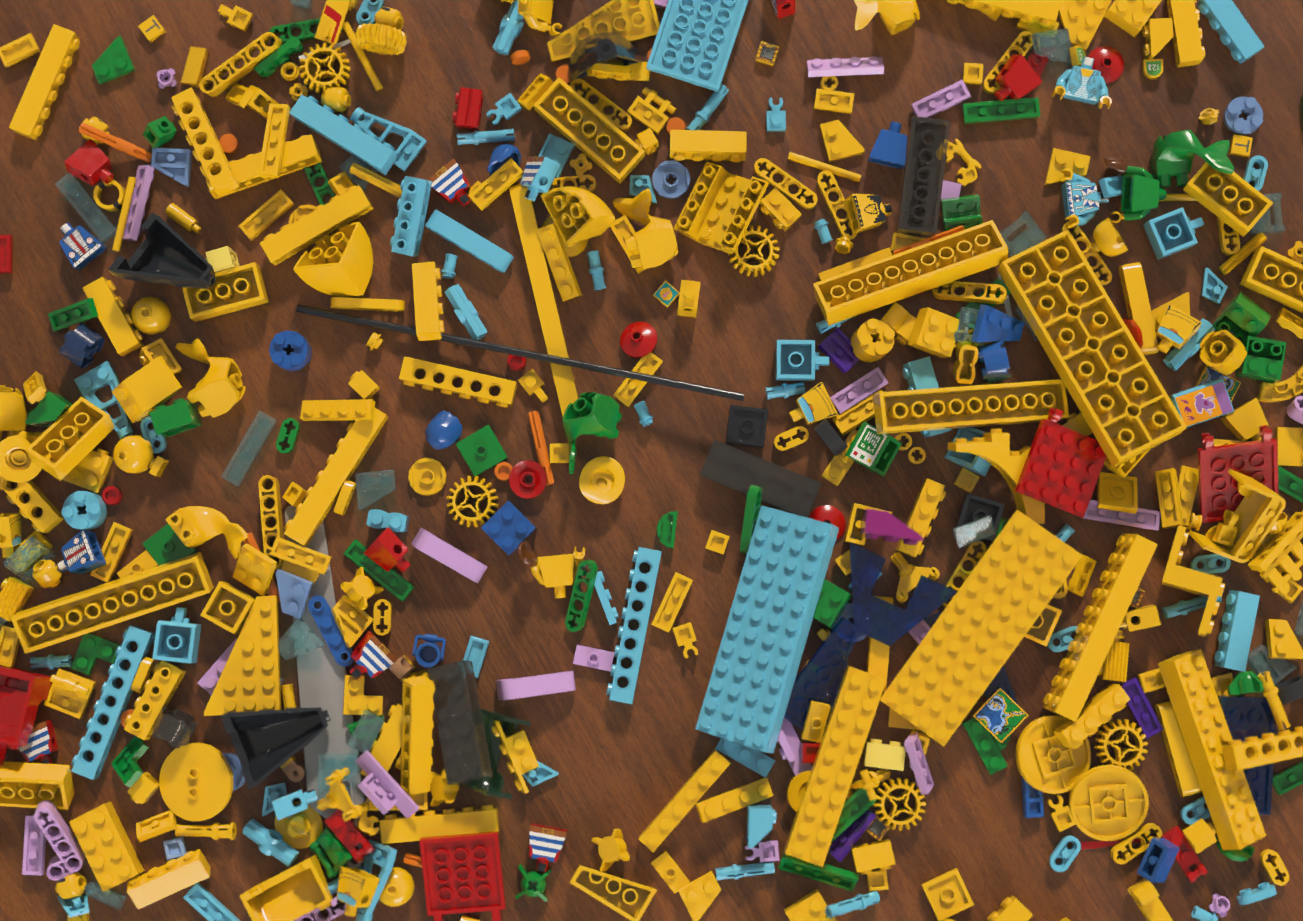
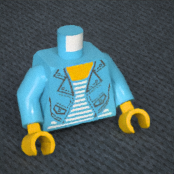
M1083 57L1081 67L1073 66L1071 69H1067L1057 79L1055 89L1051 94L1052 97L1055 94H1059V100L1066 98L1094 105L1099 102L1098 107L1100 109L1103 104H1106L1109 109L1112 102L1101 72L1092 69L1094 59L1089 57Z

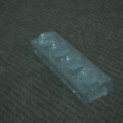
M68 173L55 183L102 243H105L116 234L117 229L73 175Z
M259 410L222 474V478L238 487L241 485L276 424V419Z

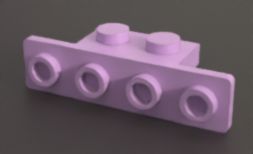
M785 712L777 741L781 746L779 752L783 760H788L796 776L800 772L811 770L812 765L811 763H801V742Z
M365 751L355 760L368 775L358 787L383 815L394 805L406 818H409L418 811V805L369 751Z

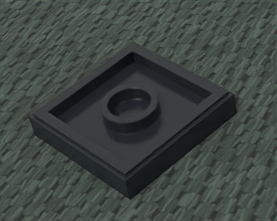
M730 405L726 443L764 448L768 409Z

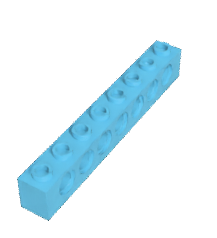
M639 547L638 551L634 550L632 562H636L635 570L631 569L629 581H632L631 589L627 588L625 600H628L627 608L623 607L621 619H625L624 626L619 627L618 638H621L620 646L616 645L614 657H617L616 665L612 664L610 676H614L613 683L608 684L606 694L610 695L609 700L628 704L633 703L662 551ZM643 562L648 563L651 567L650 571L646 574L641 573L639 570V566ZM639 581H643L647 585L646 591L642 593L638 592L635 588ZM635 600H640L643 603V609L639 612L632 609V603ZM632 619H636L639 622V628L634 631L628 627V623ZM628 638L634 639L636 642L635 648L627 649L624 644L625 640ZM628 657L631 659L632 666L630 668L622 667L621 660ZM619 677H626L628 679L626 687H620L617 684Z
M130 625L129 628L125 629L122 637L124 641L115 653L116 661L109 668L108 675L110 676L101 688L102 696L100 700H97L94 705V716L87 723L86 729L88 731L79 743L80 751L72 760L71 765L73 768L71 772L92 780L99 778L120 726L121 715L126 711L132 696V682L141 661L145 656H148L156 633L136 625ZM132 642H136L138 645L135 652L130 647ZM125 660H128L130 662V668L128 670H126L123 666ZM118 678H121L123 681L121 688L116 685ZM111 696H113L116 699V703L114 706H111L109 704V698ZM104 714L107 715L109 719L107 724H104L102 722V716ZM96 732L101 735L99 743L94 739ZM88 751L94 754L92 761L87 758Z

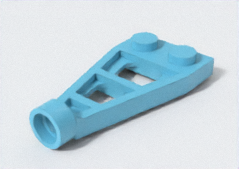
M359 107L351 115L350 120L362 127L367 135L372 133L370 128L374 123H379L386 127L381 137H378L380 139L379 142L385 144V139L390 133H396L404 138L398 149L394 151L398 156L394 165L404 172L408 170L427 144V140L413 130L367 113Z
M109 361L74 379L83 397L107 414H109L107 412L108 407L115 403L118 404L121 415L115 419L111 418L120 440L134 434L129 417L113 395L112 399L106 403H102L95 395L97 390L106 385H110L113 391L120 384L119 378Z
M369 839L375 850L371 854L368 853L364 856L362 870L371 874L374 863L381 866V872L378 876L380 880L370 906L357 909L356 921H372L373 910L396 859V849L376 840Z

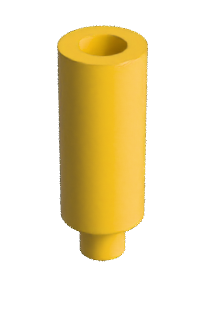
M171 203L166 208L165 214L187 231H194L196 234L200 232L201 227L197 225L198 221L177 205Z

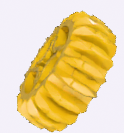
M376 23L362 24L358 26L355 32L356 45L366 51L385 55H398L403 53L406 47L405 33L389 25Z
M316 43L315 50L309 47L310 54L307 52L303 53L306 59H300V62L303 64L299 66V70L302 71L300 76L305 78L303 82L305 85L309 84L310 90L316 87V93H320L321 89L325 92L328 87H341L340 83L343 85L347 84L343 78H350V75L346 73L351 71V67L347 66L350 61L345 59L347 55L345 52L341 53L340 47L334 50V44L327 48V44L323 43V48H320L319 44ZM328 55L324 60L318 59L320 56ZM336 59L340 63V71L338 74L333 69V66L335 64L334 61ZM311 63L317 68L314 78L310 75ZM325 66V68H326V66H328V69H329V70H328V71H325V70H324V72H323L322 69H321V67ZM327 77L333 79L328 82H320Z
M753 225L750 226V231L746 229L741 242L744 244L747 252L742 258L738 254V248L736 252L728 253V255L734 256L730 258V262H737L734 265V269L740 266L739 273L742 274L744 270H747L746 276L748 277L751 271L754 277H757V271L764 275V268L770 272V265H776L773 259L779 258V255L774 253L779 251V247H773L778 241H771L774 234L772 233L767 236L768 229H765L763 233L760 232L761 226L757 227V231H754ZM757 237L762 239V241L753 243L747 240V238ZM766 244L769 248V257L767 260L763 258V255L761 253V250L764 248ZM753 247V250L758 248L757 255H749L750 248ZM753 259L758 263L760 262V265H749L745 262Z
M467 476L468 482L460 478L462 485L455 482L456 491L451 488L449 489L451 493H454L453 497L447 496V499L452 500V503H447V507H453L449 514L456 513L453 519L456 521L461 518L459 521L460 525H463L465 520L467 521V527L471 526V522H473L474 527H478V521L484 525V518L486 517L489 520L491 517L488 514L496 513L494 510H491L492 507H498V504L493 503V500L499 499L498 496L492 497V494L496 493V489L489 491L492 484L488 483L485 486V478L480 483L478 482V476H475L474 481H472L471 476ZM469 486L481 487L485 492L474 495ZM464 490L465 500L458 505V496ZM470 496L474 499L478 498L477 502H475L477 503L475 507L471 504L467 505L468 501H470ZM488 497L487 508L481 513L480 503ZM471 508L477 517H466L460 511Z
M1116 719L1115 725L1110 720V727L1104 724L1102 727L1105 731L1098 730L1097 732L1101 735V738H1095V741L1100 742L1099 745L1094 746L1095 749H1100L1096 756L1102 757L1100 762L1103 764L1107 762L1106 765L1128 767L1129 770H1133V764L1136 766L1140 765L1138 759H1145L1144 756H1141L1142 752H1148V750L1143 749V746H1147L1148 742L1142 741V739L1146 738V735L1140 734L1142 728L1138 727L1135 729L1136 723L1134 722L1129 725V720L1125 719L1122 723L1121 719ZM1117 730H1121V732L1118 733L1117 738L1113 740L1109 739L1112 733H1114ZM1128 731L1135 740V746L1131 745L1128 741ZM1119 742H1122L1124 745L1129 746V748H1120L1117 745H1114L1113 743L1118 744ZM1107 745L1113 747L1115 759L1109 755ZM1133 751V754L1128 759L1121 761L1126 752Z
M897 777L896 783L891 778L889 779L890 786L883 782L882 785L885 789H877L881 795H876L879 802H875L873 806L879 807V809H876L874 812L875 814H881L878 818L879 821L886 819L884 826L887 827L891 823L892 830L898 825V830L902 831L905 824L908 830L910 829V822L914 826L917 825L914 821L915 818L922 820L918 813H925V810L920 808V806L926 805L925 801H920L925 795L918 794L920 792L919 787L913 789L916 784L912 781L908 786L909 780L907 778L904 779L903 783H901L900 777ZM894 789H906L899 796H893L890 794V792ZM910 793H912L915 800L914 810L907 804ZM885 798L892 803L889 815H887L884 808ZM892 798L896 801H900V799H903L902 803L907 809L903 807H899V809H897V804H895L896 802H894ZM900 812L910 814L904 819H893Z

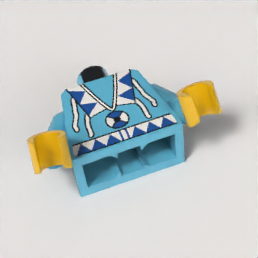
M1069 168L1060 170L1064 174L1060 181H1068L1064 182L1061 186L1065 220L1070 221V225L1067 228L1085 225L1094 218L1095 213L1099 210V203H1108V198L1104 199L1103 193L1097 192L1096 183H1091L1089 179L1073 173Z

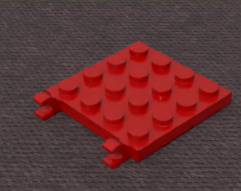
M1051 408L1048 418H1041L1015 492L1084 518L1105 462L1106 454L1097 439L1095 440L1057 424L1063 415V411Z
M1268 425L1259 426L1261 440L1214 446V437L1210 436V433H1203L1201 435L1203 448H1198L1199 507L1202 523L1223 521L1225 510L1235 512L1245 496L1241 495L1237 489L1239 482L1228 473L1229 469L1255 479L1278 494V441L1275 438L1272 439V429L1268 428Z
M498 831L420 838L427 915H433L434 921H444L443 914L492 911V921H501V910L506 909Z

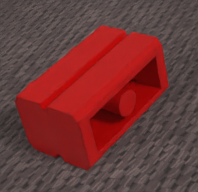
M461 87L460 92L456 93L455 104H458L457 111L453 112L452 122L455 123L457 129L479 131L484 98L483 90Z

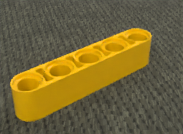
M264 33L203 77L199 83L201 91L211 97L218 96L254 70L257 65L282 46L281 39L274 33ZM275 39L274 44L272 46H268L269 40ZM259 50V55L253 58L254 51ZM244 61V66L238 69V63ZM229 72L228 78L223 80V74ZM213 83V89L208 91V85Z
M1135 262L1120 265L1119 276L1128 319L1134 320L1137 323L1143 336V346L1140 350L1143 355L1158 353V341L1141 263Z
M266 475L260 478L258 485L264 554L272 558L273 556L270 555L272 546L269 543L270 539L274 536L284 539L280 484L277 478ZM271 479L273 481V487L267 490L265 487V483L267 480ZM272 498L275 505L269 509L266 504ZM274 517L276 519V525L273 528H270L268 525V521L270 518ZM279 558V564L275 570L282 568L284 560Z
M873 596L871 609L872 625L869 632L866 672L887 679L893 597ZM886 680V683H885L883 692L886 691L887 680Z
M1171 701L1156 704V714L1164 729L1161 732L1180 796L1185 797L1202 792Z

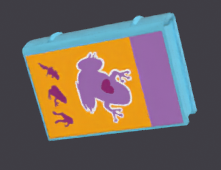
M1222 378L1184 391L1181 390L1170 396L1173 405L1187 427L1234 412Z

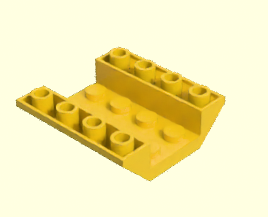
M706 162L673 229L700 244L726 253L736 252L769 182L753 176L749 180L728 173L722 166Z

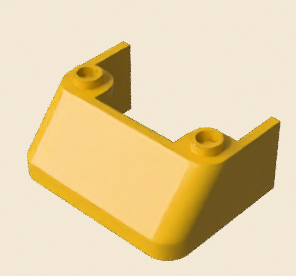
M1229 469L1228 473L1239 482L1238 492L1245 496L1234 512L1239 514V519L1235 524V527L1239 528L1233 546L1216 543L1212 540L1217 526L1211 527L1205 536L1191 530L1189 535L1203 549L1239 563H1245L1253 557L1284 510L1286 502L1280 495L1255 479Z

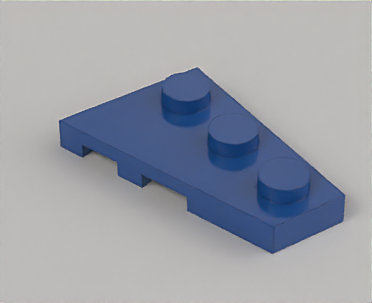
M981 305L971 342L1020 341L1024 322L988 305Z

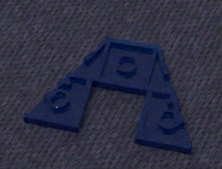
M853 543L849 544L853 629L881 643L891 646L957 593V591L921 575L906 609H901L871 595V591L886 559Z

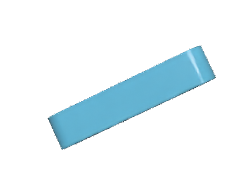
M434 210L425 225L434 233L501 273H505L514 258L510 253L438 210Z

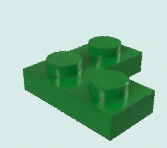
M92 633L84 634L71 669L91 675L97 658L114 664L117 658L115 653L118 647L122 645Z
M137 736L133 737L111 763L124 785L129 788L143 774L136 762L149 748L146 742Z

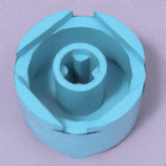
M76 491L65 500L61 513L71 527L81 530H92L100 527L107 518V505L102 500V497L96 493Z

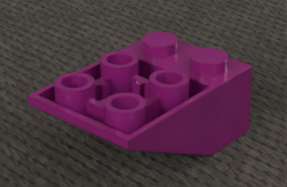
M863 510L860 534H865V538L878 539L880 536L884 537V541L898 542V539L904 540L903 544L909 545L918 544V542L924 539L887 511Z

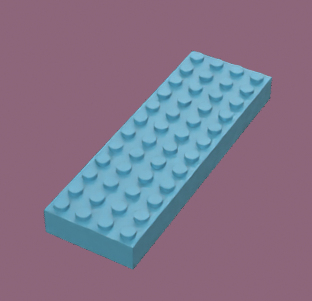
M761 505L695 728L696 730L766 753H774L839 531L838 527L833 524Z

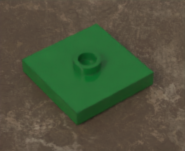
M489 424L456 443L474 476L480 475L508 458Z
M169 524L142 543L158 565L192 555L197 551L196 548L186 547Z

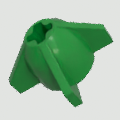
M1252 671L1238 673L1227 687L1229 695H1236L1238 697L1262 693L1264 690L1263 682Z
M519 864L518 868L523 874L521 880L522 891L515 895V898L518 899L525 894L529 897L539 896L546 902L548 898L544 894L547 885L545 877L553 870L549 868L543 874L537 870L527 872L524 866Z

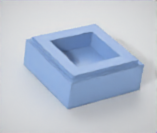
M184 837L163 841L167 861L180 858L187 853Z

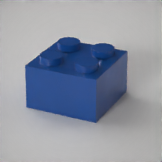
M507 501L481 527L509 556L518 548L520 543L524 542L537 529L510 501Z

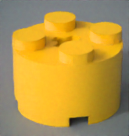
M874 318L864 322L851 338V345L855 356L864 362L881 360L894 345V330L885 322Z
M1226 330L1210 332L1200 343L1201 360L1218 373L1226 375L1233 373L1247 356L1243 343Z

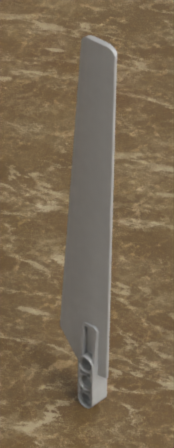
M290 505L286 508L285 524L295 517L296 507ZM323 520L306 548L329 556ZM286 535L287 541L303 546ZM329 563L326 574L320 573L319 578L312 585L302 618L293 617L300 708L322 707L323 711H328L331 720L328 721V727L304 747L307 791L314 789L318 800L326 797L330 790V785L326 784L330 780L325 782V778L329 777L335 770L348 767L347 771L350 770V774L345 776L342 782L353 805H359L365 802V794L358 787L363 780L362 774H360L361 767L355 761L359 757L356 737L348 732L346 724L354 723L353 715H343L346 667L340 666L336 662L308 609V602L314 596L324 597L331 609L336 604ZM315 602L314 604L316 609L322 606L320 602ZM318 800L308 804L326 819L338 810L337 808H329L321 811L316 807ZM359 817L355 818L353 822L356 827ZM360 842L355 846L358 851L363 848ZM351 859L347 865L349 867L356 868L359 867L363 863V861L358 863L354 862Z

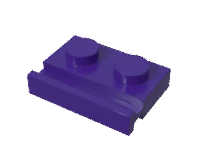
M839 328L818 346L843 374L860 360L853 352L851 340Z

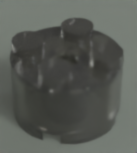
M164 706L152 728V736L169 741V745L179 749L181 745H188L199 722H194L195 718L183 710L175 708L174 711L169 710L170 706Z

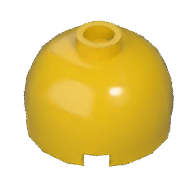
M1109 217L1100 222L1094 229L1093 237L1095 241L1092 245L1097 253L1101 251L1105 256L1115 257L1128 251L1118 230L1113 227L1114 224Z
M149 296L141 298L134 304L131 311V319L139 331L144 334L155 335L165 331L169 326L171 313L164 301Z
M127 436L116 444L113 458L115 464L126 473H142L149 468L148 466L154 458L153 448L148 440L146 441L142 438L143 436Z
M392 867L379 900L384 905L390 907H397L407 903L415 890L411 873L401 867Z

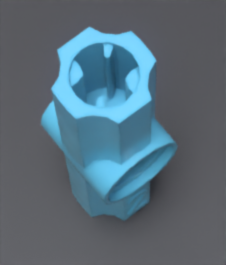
M517 0L513 1L507 15H504L499 28L500 32L493 45V50L502 55L509 54L515 38L520 35L523 27L524 17L518 13L519 1Z
M459 284L448 288L445 294L471 338L474 340L483 338L488 332Z
M1201 319V328L1181 349L1174 348L1163 359L1169 369L1176 371L1200 349V343L1203 338L1215 330L1209 321Z
M253 818L242 830L244 835L259 845L258 849L263 854L273 855L287 867L291 866L299 855L297 850L283 841V836L279 832L272 829L268 830Z

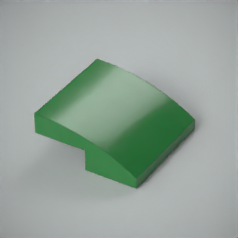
M979 195L941 199L944 232L961 225L966 230L983 223Z

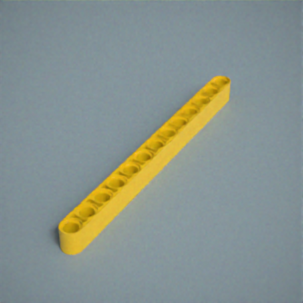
M521 184L510 186L511 200L547 352L549 355L569 358L543 247L537 233L538 225L532 201L524 198L527 188L521 186ZM550 363L563 416L570 403L573 404L578 399L573 373L570 366Z

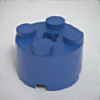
M295 331L277 333L270 343L269 352L272 361L284 370L299 371L311 360L312 348L309 342ZM291 348L294 349V352H291L290 354L287 353V351Z
M1003 341L983 345L978 349V362L983 363L984 367L981 368L983 382L987 381L989 384L1011 379V373L1007 374L1010 366L1006 349L1003 347Z

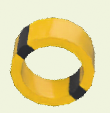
M112 180L108 184L101 181L96 185L93 196L96 204L102 209L114 212L122 208L126 190L117 181ZM107 186H116L119 189V199L112 205H104L101 201V192Z

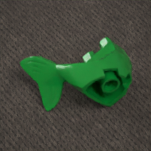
M1191 130L1170 133L1163 136V140L1159 136L1153 145L1151 159L1153 179L1159 180V188L1169 187L1170 177H1175L1176 186H1186L1189 181L1188 174L1191 172L1195 154L1202 157L1217 171L1232 174L1234 167L1227 157L1230 141H1218L1205 148Z
M596 392L582 393L579 395L580 398L573 404L570 403L563 415V427L569 443V474H573L577 454L576 438L578 436L594 434L599 437L606 436L609 439L618 437L619 430L616 428V424L621 420L622 414L619 412L620 405L612 397Z

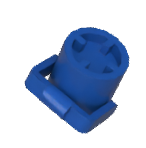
M416 635L412 656H416L417 662L423 667L436 666L444 659L446 640L442 637H437V635ZM418 640L426 641L417 648ZM436 642H441L442 648Z

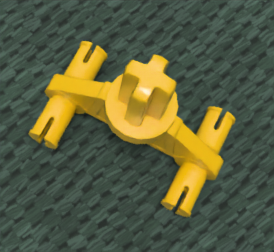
M900 552L891 556L892 562L900 571L896 599L901 604L908 600L907 593L928 578L934 582L940 576L939 571L935 567L928 568L913 566V564L909 565Z
M348 767L335 770L329 777L325 778V782L330 780L326 783L330 785V790L326 797L317 801L318 805L316 806L321 811L329 808L340 809L344 812L342 817L347 816L344 818L345 821L357 818L361 815V812L367 810L366 803L364 802L359 805H353L342 782L344 777L350 774V770L347 771Z
M885 768L876 772L861 771L862 780L851 783L846 797L847 800L853 795L852 789L857 788L866 789L869 801L877 799L874 788L878 787L880 782L889 779L891 772Z

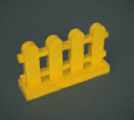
M1295 512L1286 522L1284 531L1274 535L1248 564L1252 571L1262 572L1260 576L1268 579L1273 586L1271 590L1274 593L1287 594L1290 590L1287 581L1289 579L1298 581L1302 577V572L1299 568L1303 566V545L1300 542L1303 538V512ZM1290 551L1297 559L1295 563L1288 556ZM1277 565L1285 572L1283 576L1275 568Z

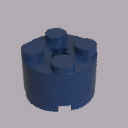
M81 322L73 332L70 330L64 336L66 342L60 348L59 353L78 367L85 368L94 360L92 356L96 352L99 353L105 339Z

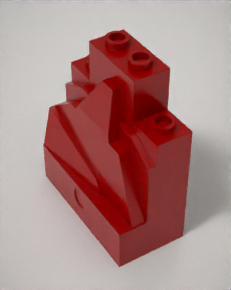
M0 665V765L4 763L7 748L18 749L19 747L27 746L29 735L32 734L38 706L42 700H47L51 676Z

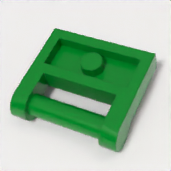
M329 827L309 845L310 850L315 852L326 869L329 879L338 875L340 868L345 867L353 858L348 849ZM321 846L323 847V849L325 850V852L327 853V855H328L329 858L331 859L332 863L334 864V867H333V865L331 864V862H330V860L328 859V857L326 856V854L324 853V851L322 850Z

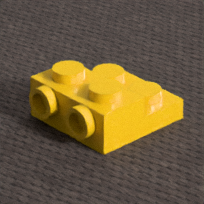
M99 448L97 451L92 450L62 480L100 493L114 458L108 456V451Z

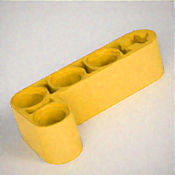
M1143 878L1127 889L1147 921H1173L1159 900V894L1150 881Z

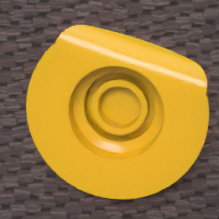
M22 435L10 436L0 442V475L12 482L29 481L35 478L42 469L32 462L26 451L32 442Z

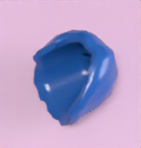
M510 144L496 147L487 168L489 175L491 176L511 158L520 166L521 153L519 149Z
M446 411L438 413L425 430L426 441L435 449L449 447L457 442L462 435V425L459 419Z

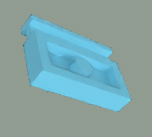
M549 133L539 156H545L561 164L555 178H559L573 151L574 144Z

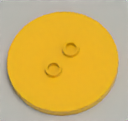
M1048 715L1035 719L1024 728L1016 745V763L1021 776L1031 787L1044 793L1061 794L1070 791L1077 779L1089 770L1091 763V747L1087 737L1083 740L1084 743L1080 747L1068 748L1064 747L1053 733L1057 727L1067 720L1062 716Z
M189 743L173 750L165 759L159 776L160 792L164 802L174 814L189 821H203L216 816L226 807L233 792V773L229 762L219 750L205 743Z
M1102 765L1086 771L1077 779L1070 792L1069 807L1072 817L1077 822V827L1084 834L1101 841H1115L1131 835L1141 826L1148 812L1149 799L1145 786L1133 772L1117 765Z

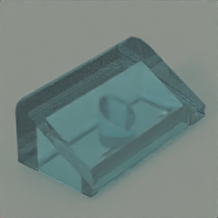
M990 515L952 529L959 548L996 534Z
M364 710L347 745L362 753L365 751L370 752L385 719Z
M95 882L85 885V894L88 897L115 909H122L127 898L126 896L110 889L103 892L100 885Z

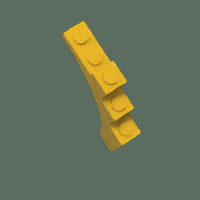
M990 429V432L983 433V437H973V441H967V438H955V442H948V450L968 452L988 461L1006 480L1013 494L1017 510L1037 524H1045V503L1015 492L1027 455H1021L1020 451H1010V433L1002 432V429Z

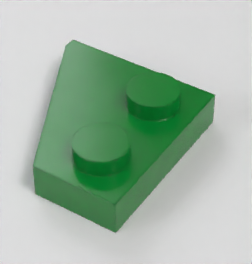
M118 36L92 65L98 83L101 85L136 71L121 36Z

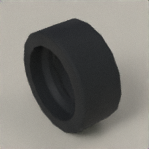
M826 419L814 428L815 432L835 456L848 447Z
M1303 675L1290 678L1275 686L1278 688L1281 704L1303 697Z

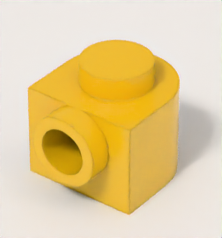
M651 128L637 134L638 139L635 142L644 149L647 155L657 150L659 143Z

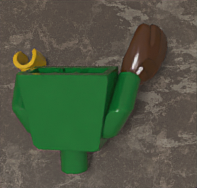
M1106 157L1104 159L1107 167L1123 175L1121 212L1124 213L1120 214L1118 211H1113L1111 214L1119 215L1118 220H1111L1113 223H1118L1121 219L1125 221L1142 219L1151 212L1152 208L1158 207L1159 200L1166 198V190L1159 189V180L1153 179L1152 174L1144 168L1129 166L1118 157Z

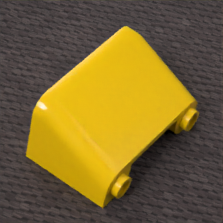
M316 855L267 879L240 895L252 921H293L314 909L320 908L322 911L328 908L333 900Z

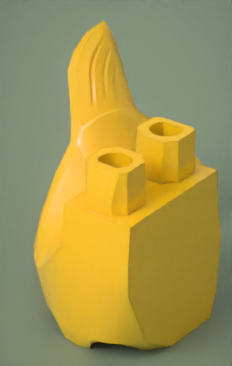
M854 0L858 7L855 18L856 31L863 29L877 12H879L882 22L891 35L912 26L916 18L917 20L920 19L916 0Z
M650 189L642 191L634 199L615 198L612 201L619 213L645 226L642 230L634 233L635 236L625 239L628 251L637 248L639 254L629 257L632 268L643 266V269L656 267L674 258L678 253L671 221L649 215L652 201Z
M195 339L192 344H176L175 348L182 354L210 365L204 378L196 384L194 389L189 391L188 400L193 404L198 401L201 402L198 411L202 417L211 415L214 418L228 412L242 398L246 390L241 379L242 373L235 361L227 357H209L199 339Z
M0 385V439L2 431H8L7 437L15 436L21 431H25V421L27 420L24 397L21 391L15 388V392H13V388Z
M190 506L179 508L165 519L184 545L191 549L223 533L228 548L235 559L239 558L241 542L248 537V534L240 525L230 523L223 513L209 507Z

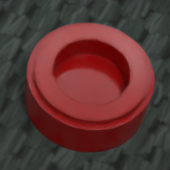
M509 354L507 364L510 369L520 371L526 366V358Z
M108 486L102 492V500L108 505L119 504L123 497L122 491L115 486Z

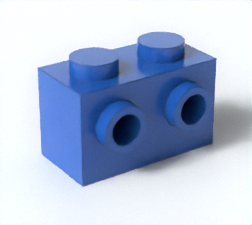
M1152 838L1137 873L1152 883L1165 882L1180 847L1165 838Z

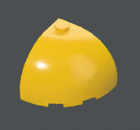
M566 186L548 190L547 193L541 195L566 246L602 235L615 221V216L605 202L588 190Z
M360 222L341 226L338 228V232L330 236L327 233L315 242L316 246L309 253L305 251L293 269L305 283L325 294L338 297L364 295L373 269V252L368 234Z

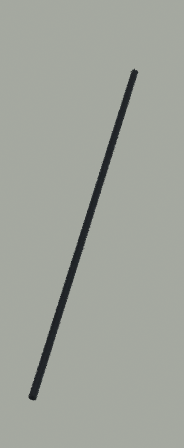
M299 304L296 308V312L417 336L416 328ZM441 333L442 339H437L744 401L745 397L744 393Z

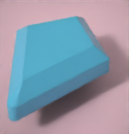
M630 175L629 195L636 197L642 191L650 189L652 195L651 203L656 204L657 201L649 175Z
M1206 267L1204 269L1201 296L1216 304H1220L1227 286Z
M537 761L539 767L522 774V776L533 787L557 776L559 772Z
M286 783L265 787L262 816L274 811L272 800L287 795Z
M87 895L71 899H63L57 896L58 901L69 918L90 913Z

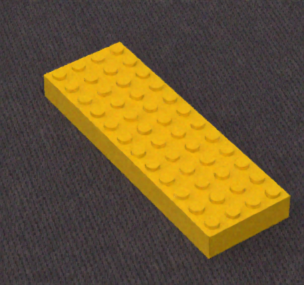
M1069 230L1001 262L997 269L1113 468L1177 436L1187 428Z
M1016 510L880 700L944 747L1083 555L1022 512Z

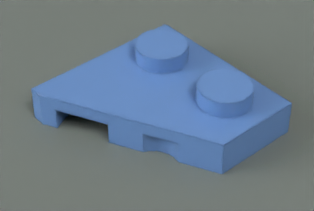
M152 148L151 166L186 187H190L192 151L190 149Z
M279 569L276 571L282 612L300 619L303 616L313 582Z

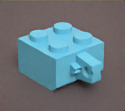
M1179 208L1147 221L1143 227L1156 258L1159 260L1197 244L1195 229L1204 225L1201 217L1191 221L1190 217L1187 218L1184 208Z
M814 340L776 341L775 381H814L815 370H819V366L829 365V357L819 356V352H815Z
M177 607L175 617H171V621L158 620L152 659L197 663L201 624L190 623V618H186L187 608Z

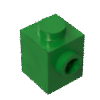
M164 116L148 123L143 136L155 149L171 142L177 130L174 124Z

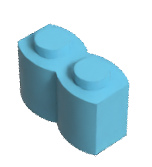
M372 509L369 510L366 524L376 529H386L389 527L393 532L404 533L408 531L410 518L400 513H388L383 510Z

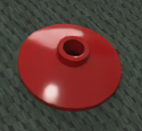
M1098 47L1088 56L1094 59L1092 69L1101 72L1105 83L1117 80L1124 70V59L1120 52L1113 47ZM1104 60H1108L1110 65H1105Z
M646 322L632 323L621 334V348L631 357H644L656 347L657 333L654 327ZM640 335L638 339H634L635 336Z
M524 460L512 468L509 475V484L512 491L519 497L526 499L534 498L544 491L547 484V475L539 463L532 460ZM528 475L532 477L531 483L526 480Z
M819 506L808 517L821 522L828 520L831 524L838 527L839 531L836 541L845 531L846 521L844 515L834 506Z

